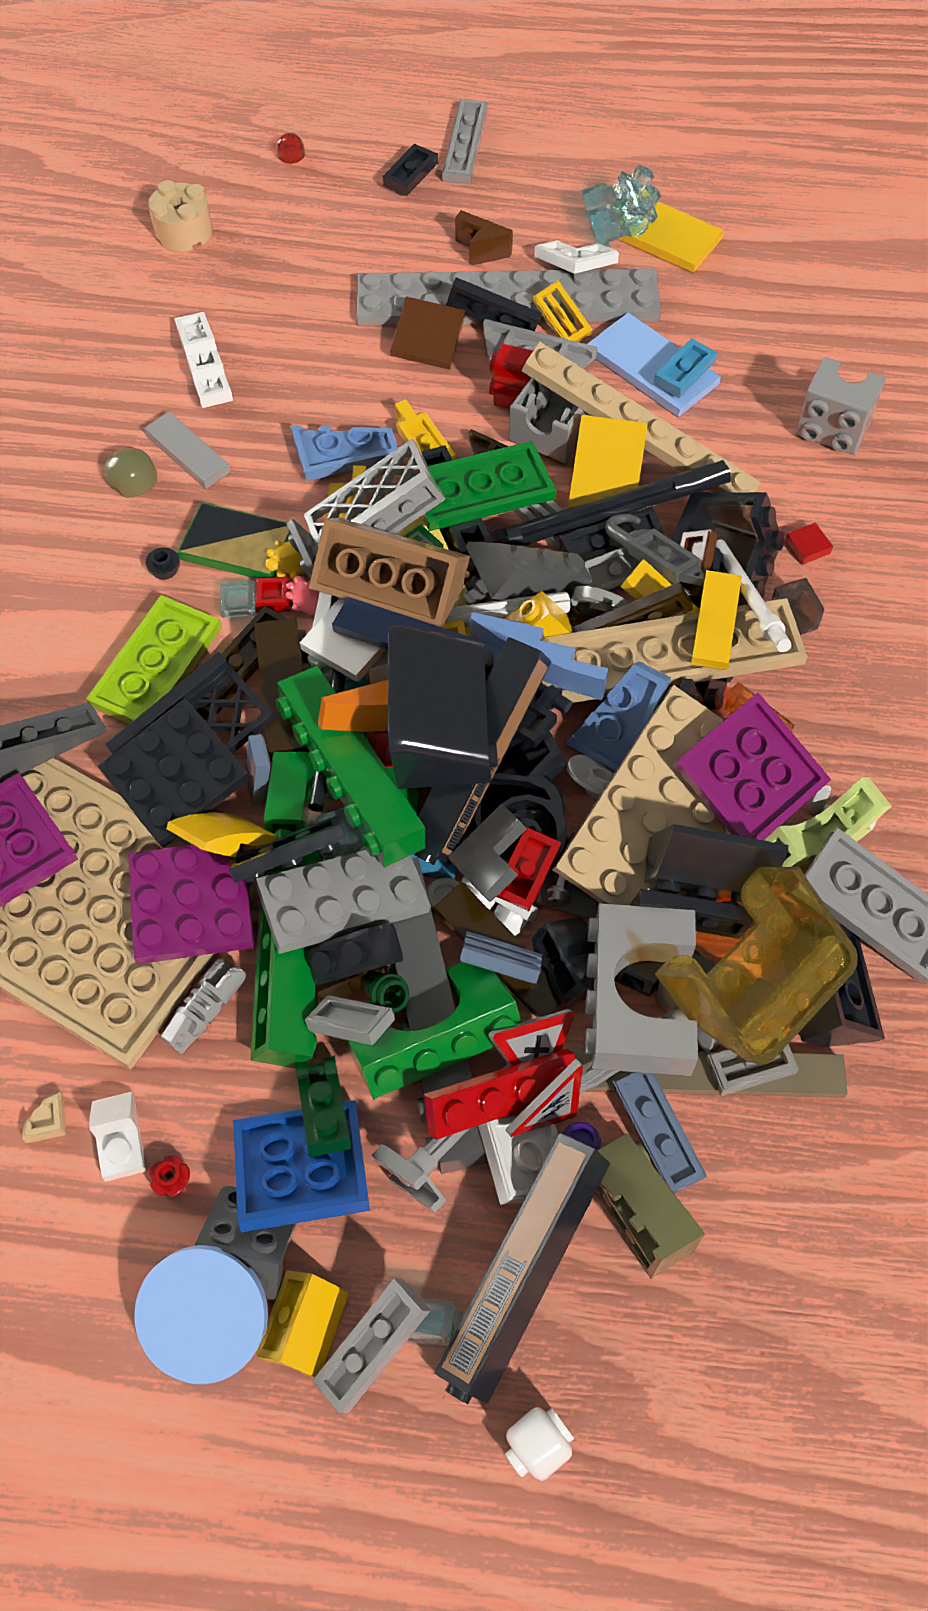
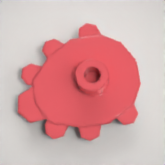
M297 576L293 579V582H289L286 585L292 591L287 592L285 596L294 603L292 606L293 610L315 615L320 591L310 589V581L308 582L303 576Z

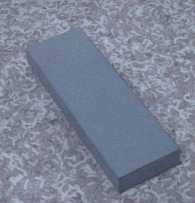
M630 1072L613 1080L611 1084L643 1147L647 1151L653 1167L668 1183L673 1193L675 1194L706 1178L707 1175L654 1073Z

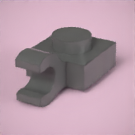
M480 575L473 576L465 584L469 592H466L463 597L469 605L500 601L491 598Z

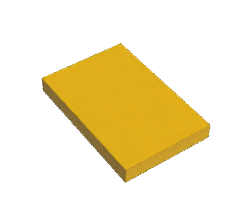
M647 197L645 202L648 206H646L645 210L642 211L643 213L636 220L634 219V221L624 224L618 230L617 239L694 273L722 240L724 230Z
M581 415L568 508L638 487L648 423Z

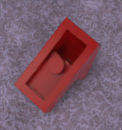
M526 827L527 829L523 832L508 862V865L518 876L496 897L529 912L542 889L543 882L560 848L561 842Z

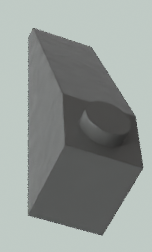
M89 702L1 725L0 783L19 772L22 774L105 733L106 726L92 704Z

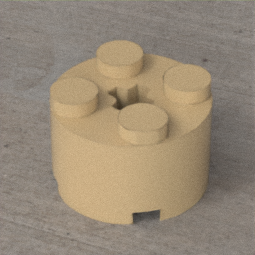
M171 180L160 182L158 189L151 195L148 202L156 239L161 242L165 249L175 252L193 250L192 245L201 242L202 246L207 243L212 236L213 227L208 200L203 186L200 184L174 183Z

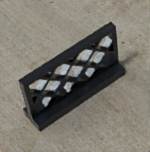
M217 652L105 743V745L112 753H115L184 698L189 701L195 710L199 707H210L207 724L213 731H231L230 741L225 745L232 754L248 742V736L256 735L276 717L234 671L227 660ZM233 680L238 686L236 699H219L220 690ZM244 694H245L250 700L244 699ZM218 707H235L232 723H215ZM242 707L258 708L262 713L252 723H240Z

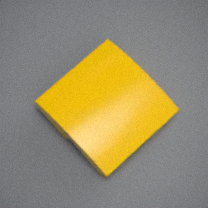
M227 813L192 814L169 821L166 828L204 851L235 858L240 843L258 847L276 840L277 837L240 816Z

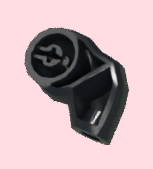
M550 731L536 748L531 747L514 736L471 824L475 830L493 811L503 804L525 827L561 842L551 865L553 866L563 853L567 839L563 794L552 780L567 768L568 763ZM522 834L500 855L507 864Z

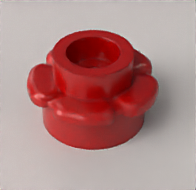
M175 1155L165 1156L162 1161H156L149 1171V1177L152 1180L150 1187L160 1196L173 1197L180 1194L190 1179L188 1165L183 1164L181 1158ZM171 1172L173 1177L169 1180L166 1179V1174Z

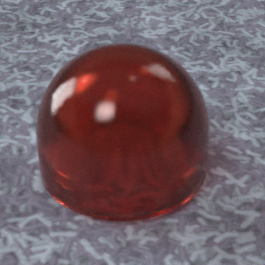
M285 133L278 139L276 150L280 161L293 164L304 158V143L297 134Z

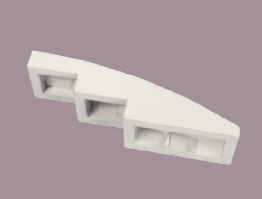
M200 312L174 318L202 408L233 401L231 389L205 313Z

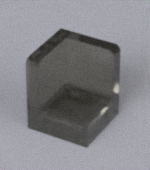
M807 578L775 587L771 601L788 599L800 635L817 630L824 613V607Z

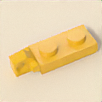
M406 399L395 404V417L398 421L395 422L396 428L405 443L413 438L418 444L420 451L446 445L452 459H457L456 454L426 412L416 414Z

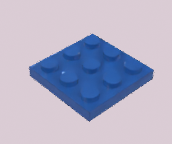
M356 1100L343 1102L351 1149L309 1157L302 1109L233 1120L237 1215L241 1233L370 1211Z

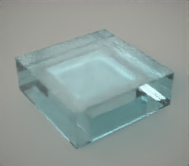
M255 581L220 583V612L222 618L256 616Z

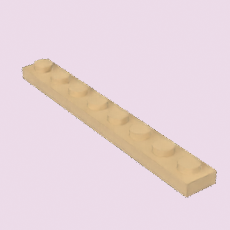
M540 341L522 369V372L592 416L648 423L644 449L681 473L724 460L730 469L731 482L708 489L713 493L756 492L761 483L753 476ZM753 498L724 500L744 512Z

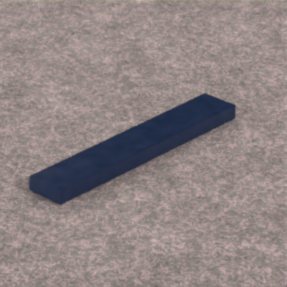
M347 597L332 623L333 631L387 650L389 626L407 625L484 643L485 651H493L494 664L503 649L502 647Z

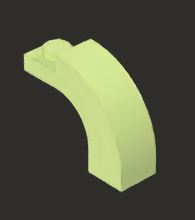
M862 777L831 806L815 817L797 825L779 826L764 839V841L789 845L788 854L776 880L787 879L805 873L830 833L836 828H839L856 842L871 831L869 826L892 806L870 777Z

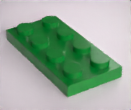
M533 441L428 466L445 500L426 512L422 517L428 531H433L555 500L557 490Z

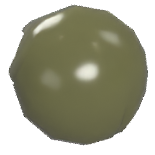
M125 447L114 452L105 462L103 471L105 479L112 489L116 488L123 497L140 496L151 490L157 482V470L151 458L143 450Z

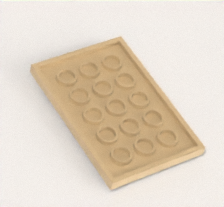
M673 685L665 694L552 870L601 904L630 905L641 888H656V885L644 883L649 837L673 824L730 834L673 765L677 759L724 720ZM680 889V893L677 895H693L694 892Z

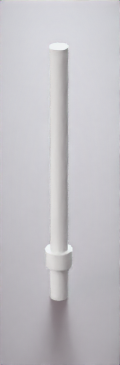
M717 540L715 547L719 548L721 553H723V565L728 573L742 576L740 592L760 621L759 628L766 639L774 643L778 651H788L791 647V641L785 634V625L779 616L772 614L725 541Z

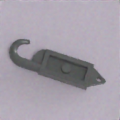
M617 514L607 520L605 524L606 533L611 539L628 549L630 555L639 561L644 559L673 584L684 582L704 586L705 577L701 570V559L654 528L628 533L617 526L623 522L639 524L641 519L635 515Z

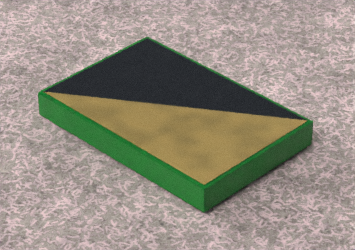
M201 502L178 548L177 554L179 559L255 579L275 578L277 570L270 571L265 567L266 560L271 558L266 552L270 548L275 551L276 546L274 544L278 540L283 543L289 542L288 535L291 532L287 522Z

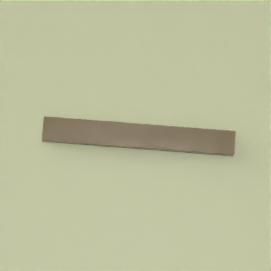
M563 1048L575 1053V1059H578L583 1065L582 1074L592 1067V1054L585 1053V1048ZM698 1051V1061L691 1076L654 1073L663 1092L666 1094L720 1095L718 1083L714 1081L712 1076L713 1070L706 1061V1052ZM755 1052L722 1062L721 1066L722 1068L772 1053ZM792 1053L799 1068L796 1074L727 1095L845 1098L848 1093L844 1054ZM784 1060L758 1069L727 1077L726 1079L727 1081H731L737 1078H741L747 1075H751L757 1072H761L764 1070L786 1064V1062ZM618 1071L596 1087L587 1089L584 1092H615L611 1084L612 1081L630 1072Z

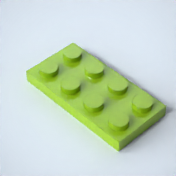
M160 595L86 698L87 703L90 702L94 709L130 724L190 675L221 630L220 619Z

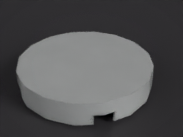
M577 586L574 588L570 600L572 606L578 612L589 618H595V615L600 616L631 603L617 594L590 586Z

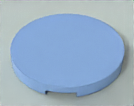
M207 1245L190 1246L173 1252L164 1258L146 1276L136 1298L134 1311L135 1328L145 1354L162 1372L186 1383H215L229 1378L241 1370L257 1351L267 1327V1299L263 1286L251 1267L248 1268L236 1257L222 1251V1248Z

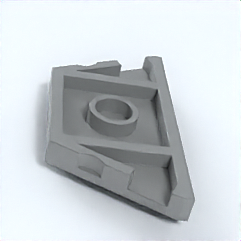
M487 319L483 321V334L489 365L493 352L498 353L501 343L534 350L540 341L581 368H585L597 357L598 347Z

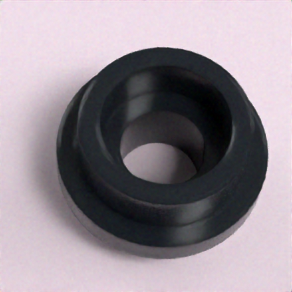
M161 547L151 551L146 557L145 563L151 575L160 580H167L176 575L180 566V559L173 549Z

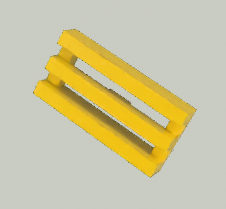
M559 280L533 296L532 301L557 337L580 342L584 336L587 337L592 334L593 329ZM555 291L581 328L579 331L573 326L551 293ZM543 298H545L549 305L552 307L558 318L561 320L567 331L570 333V337L564 331V329L562 328L558 320L555 318L547 304L544 302Z

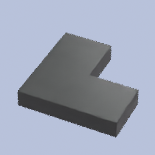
M501 804L447 858L482 896L491 902L518 876L500 855L527 828Z

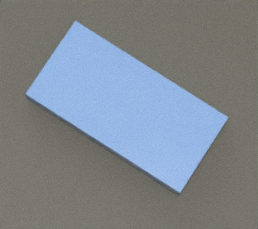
M629 312L587 343L588 345L598 347L596 357L598 361L677 417H680L720 384L721 376L710 368L680 398L654 384L655 374L681 348Z

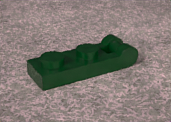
M335 1055L324 1057L323 1062L309 1065L307 1061L295 1063L309 1157L351 1149ZM327 1079V1081L311 1084L312 1080Z

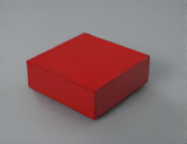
M816 522L786 535L785 542L802 565L832 552L833 545Z
M289 577L255 579L256 613H259L264 606L275 612H290L291 599L285 596L287 592H291L286 586L290 582Z

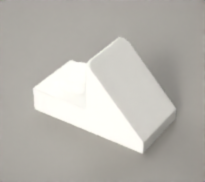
M128 1092L92 1101L89 1130L96 1137L102 1179L107 1182L146 1172L134 1093Z

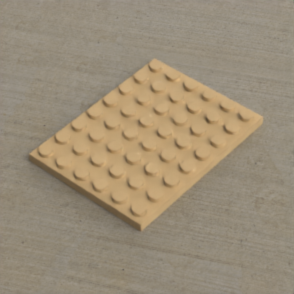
M52 758L21 775L67 840L78 860L0 907V990L131 1070L215 954L137 965L133 949L128 854L193 844L178 836L166 847L162 848L121 795ZM256 881L248 883L250 906L259 895Z

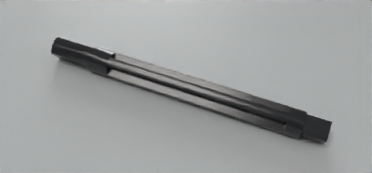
M724 460L526 522L489 532L494 543L516 546L528 545L608 520L613 515L628 514L731 482L730 469Z

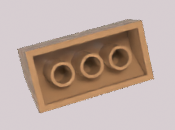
M325 518L309 588L342 599L350 597L442 628L462 590L470 556L343 518Z

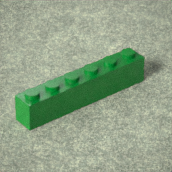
M315 666L277 682L280 698L276 699V705L280 715L284 720L290 719L293 724L292 730L296 740L301 746L306 744L310 750L309 757L313 767L318 773L324 772L327 777V787L335 800L340 798L345 805L344 812L350 825L353 828L358 826L363 834L362 841L371 857L376 855L385 868L425 849V826L401 790L398 789L397 784L363 733L320 729L318 719L322 697L336 693L319 667Z
M279 829L274 835L278 839L293 832ZM318 850L304 855V859L294 866L282 868L279 865L267 870L265 876L323 861V856L318 853ZM261 900L259 904L250 1060L295 1068V1063L306 1062L313 1057L317 1044L316 1035L308 1030L305 1019L318 1006V998L315 996L316 983L314 982L306 954L307 947L310 946L279 954Z

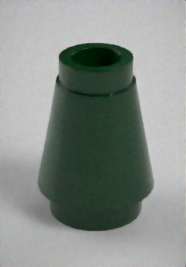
M369 971L361 978V989L373 1005L392 1008L394 1013L402 1010L408 1003V985L401 976Z

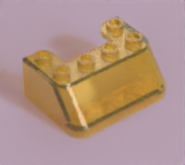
M759 867L745 881L741 890V900L756 924L707 975L698 962L687 955L671 957L655 973L690 1021H697L699 1029L750 1063L765 1065L772 1062L854 973L857 966L858 956L854 945L799 867Z

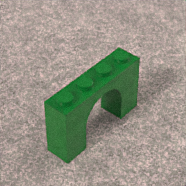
M274 752L264 814L265 830L272 834L276 833L279 829L296 832L307 827L310 811L308 805L315 772L309 752ZM387 767V771L397 784L393 767ZM421 787L400 789L418 816Z
M465 962L447 968V977L458 1007L452 1015L435 1026L417 1031H401L389 1026L372 1046L344 1039L345 1045L373 1100L495 1047L489 1038L491 1031L516 1026V1024L521 1023L516 1001L494 971Z

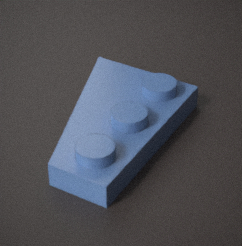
M290 425L306 481L353 471V466L372 467L398 449L392 428L352 427L349 431H332L331 426H319V431L302 430V426Z
M640 661L635 663L608 693L607 698L589 715L581 728L565 744L616 771L664 698L671 677Z

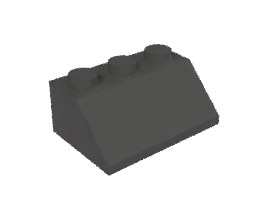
M468 542L466 545L492 599L507 600L535 596L542 591L545 594L567 592L571 600L574 588L577 586H587L592 581L585 567V562L579 554L502 543Z

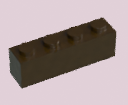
M297 618L254 623L263 703L276 717L266 726L268 752L271 762L273 761L274 752H310L306 744L301 746L298 743L292 730V722L289 718L286 720L282 718L276 705V699L280 698L277 682L311 668L308 661L304 662L302 653L304 651L300 646V642L307 635L306 630L299 631Z

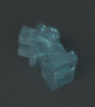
M637 165L631 175L622 171L617 178L618 181L612 186L607 187L606 183L581 190L586 214L596 244L599 243L610 248L609 242L627 235L630 237L639 236L647 230L649 222L653 223L657 219L658 215L655 205L661 199V195L656 187L650 185L654 178L652 170L642 165Z

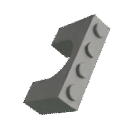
M599 903L596 918H589L588 942H595L594 954H588L587 978H594V991L588 990L586 996V1015L593 1016V1029H586L585 1053L592 1054V1069L691 1076L698 1061L697 1021L652 1018L633 1011L620 998L615 987L614 978L624 967L640 961L690 964L696 947L695 910Z

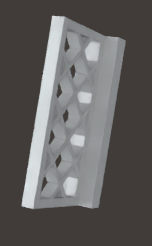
M413 438L304 514L315 544L312 547L315 557L324 524L317 523L316 520L329 512L327 518H338L340 513H347L344 518L346 520L396 534L445 500L442 491L432 477L418 444ZM412 454L407 466H400L402 460ZM384 475L379 485H372L376 478ZM395 475H402L397 485H390ZM356 494L352 504H345L350 496ZM367 494H374L369 505L363 504Z

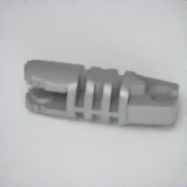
M221 958L215 961L197 983L199 988H193L189 997H186L183 1001L184 1006H179L173 1019L161 1036L163 1041L169 1047L182 1054L200 1034L207 1030L206 1024H211L214 1021L215 1016L222 1010L221 1005L225 1006L246 979L247 974H245V971L238 967L229 969V963Z

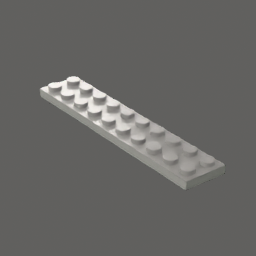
M656 268L592 269L575 274L567 270L358 273V326L398 325L406 296L446 305L456 277L536 311L539 310L532 301L533 296L559 280L587 322H616L628 312L640 321H660L661 315ZM556 292L551 293L569 320L576 322ZM543 298L558 322L562 323L547 300ZM541 314L538 323H547V321ZM465 315L463 324H483V322Z

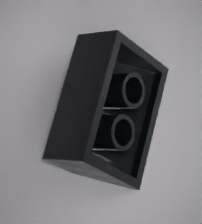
M673 824L649 837L644 883L656 885V888L662 889L665 893L678 894L681 889L694 892L693 895H698L705 900H717V896L731 898L730 901L736 902L740 906L752 907L754 902L769 898L788 854L789 845Z
M816 913L777 929L778 955L784 964L787 977L786 990L792 999L795 1012L794 1026L801 1041L820 1047L876 1042L885 1039L859 937L841 923Z

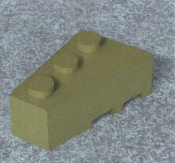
M626 1133L599 1149L598 1152L610 1162V1165L596 1192L652 1279L692 1254L705 1233L673 1193L668 1183L652 1166L647 1151L639 1141L634 1142Z

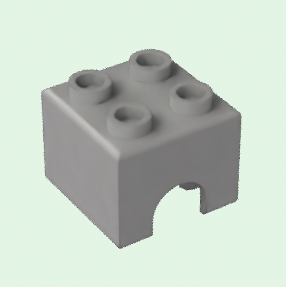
M824 357L808 387L796 435L811 442L815 441L830 446L839 452L856 455L872 422L886 377L869 372L864 381L849 383L844 381L838 374L841 362Z
M531 378L510 406L509 440L518 444L533 441L539 453L566 464L577 448L581 415H592Z

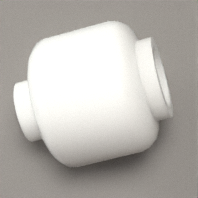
M540 1407L531 1409L507 1431L506 1437L511 1449L505 1453V1456L521 1477L529 1472L535 1479L543 1481L572 1456V1448L569 1443L574 1437L552 1408L547 1412Z

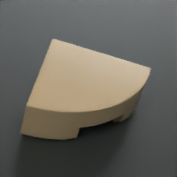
M61 1092L44 1098L41 1104L33 1111L30 1118L26 1120L22 1133V1140L25 1143L67 1135L64 1096Z

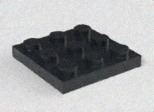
M186 698L98 765L99 769L162 848L178 837V835L166 829L169 821L192 814L210 812L252 778Z

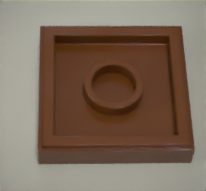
M406 296L391 345L390 355L450 370L464 323L465 310Z

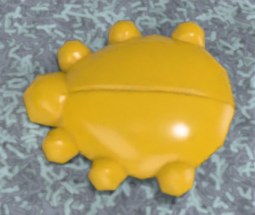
M278 540L274 544L276 546L275 551L271 548L267 550L266 554L271 558L266 560L265 567L270 571L277 570L278 577H285L288 574L291 579H294L299 575L306 574L300 565V561L303 558L294 549L290 541L283 543Z

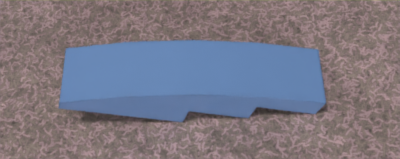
M472 612L470 617L472 638L503 648L508 637H511L537 648L552 661L543 681L571 692L599 700L603 699L608 668L574 661L575 648L543 641V628Z

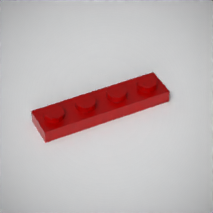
M562 1049L424 1094L428 1135L438 1140L525 1110L575 1060V1053Z

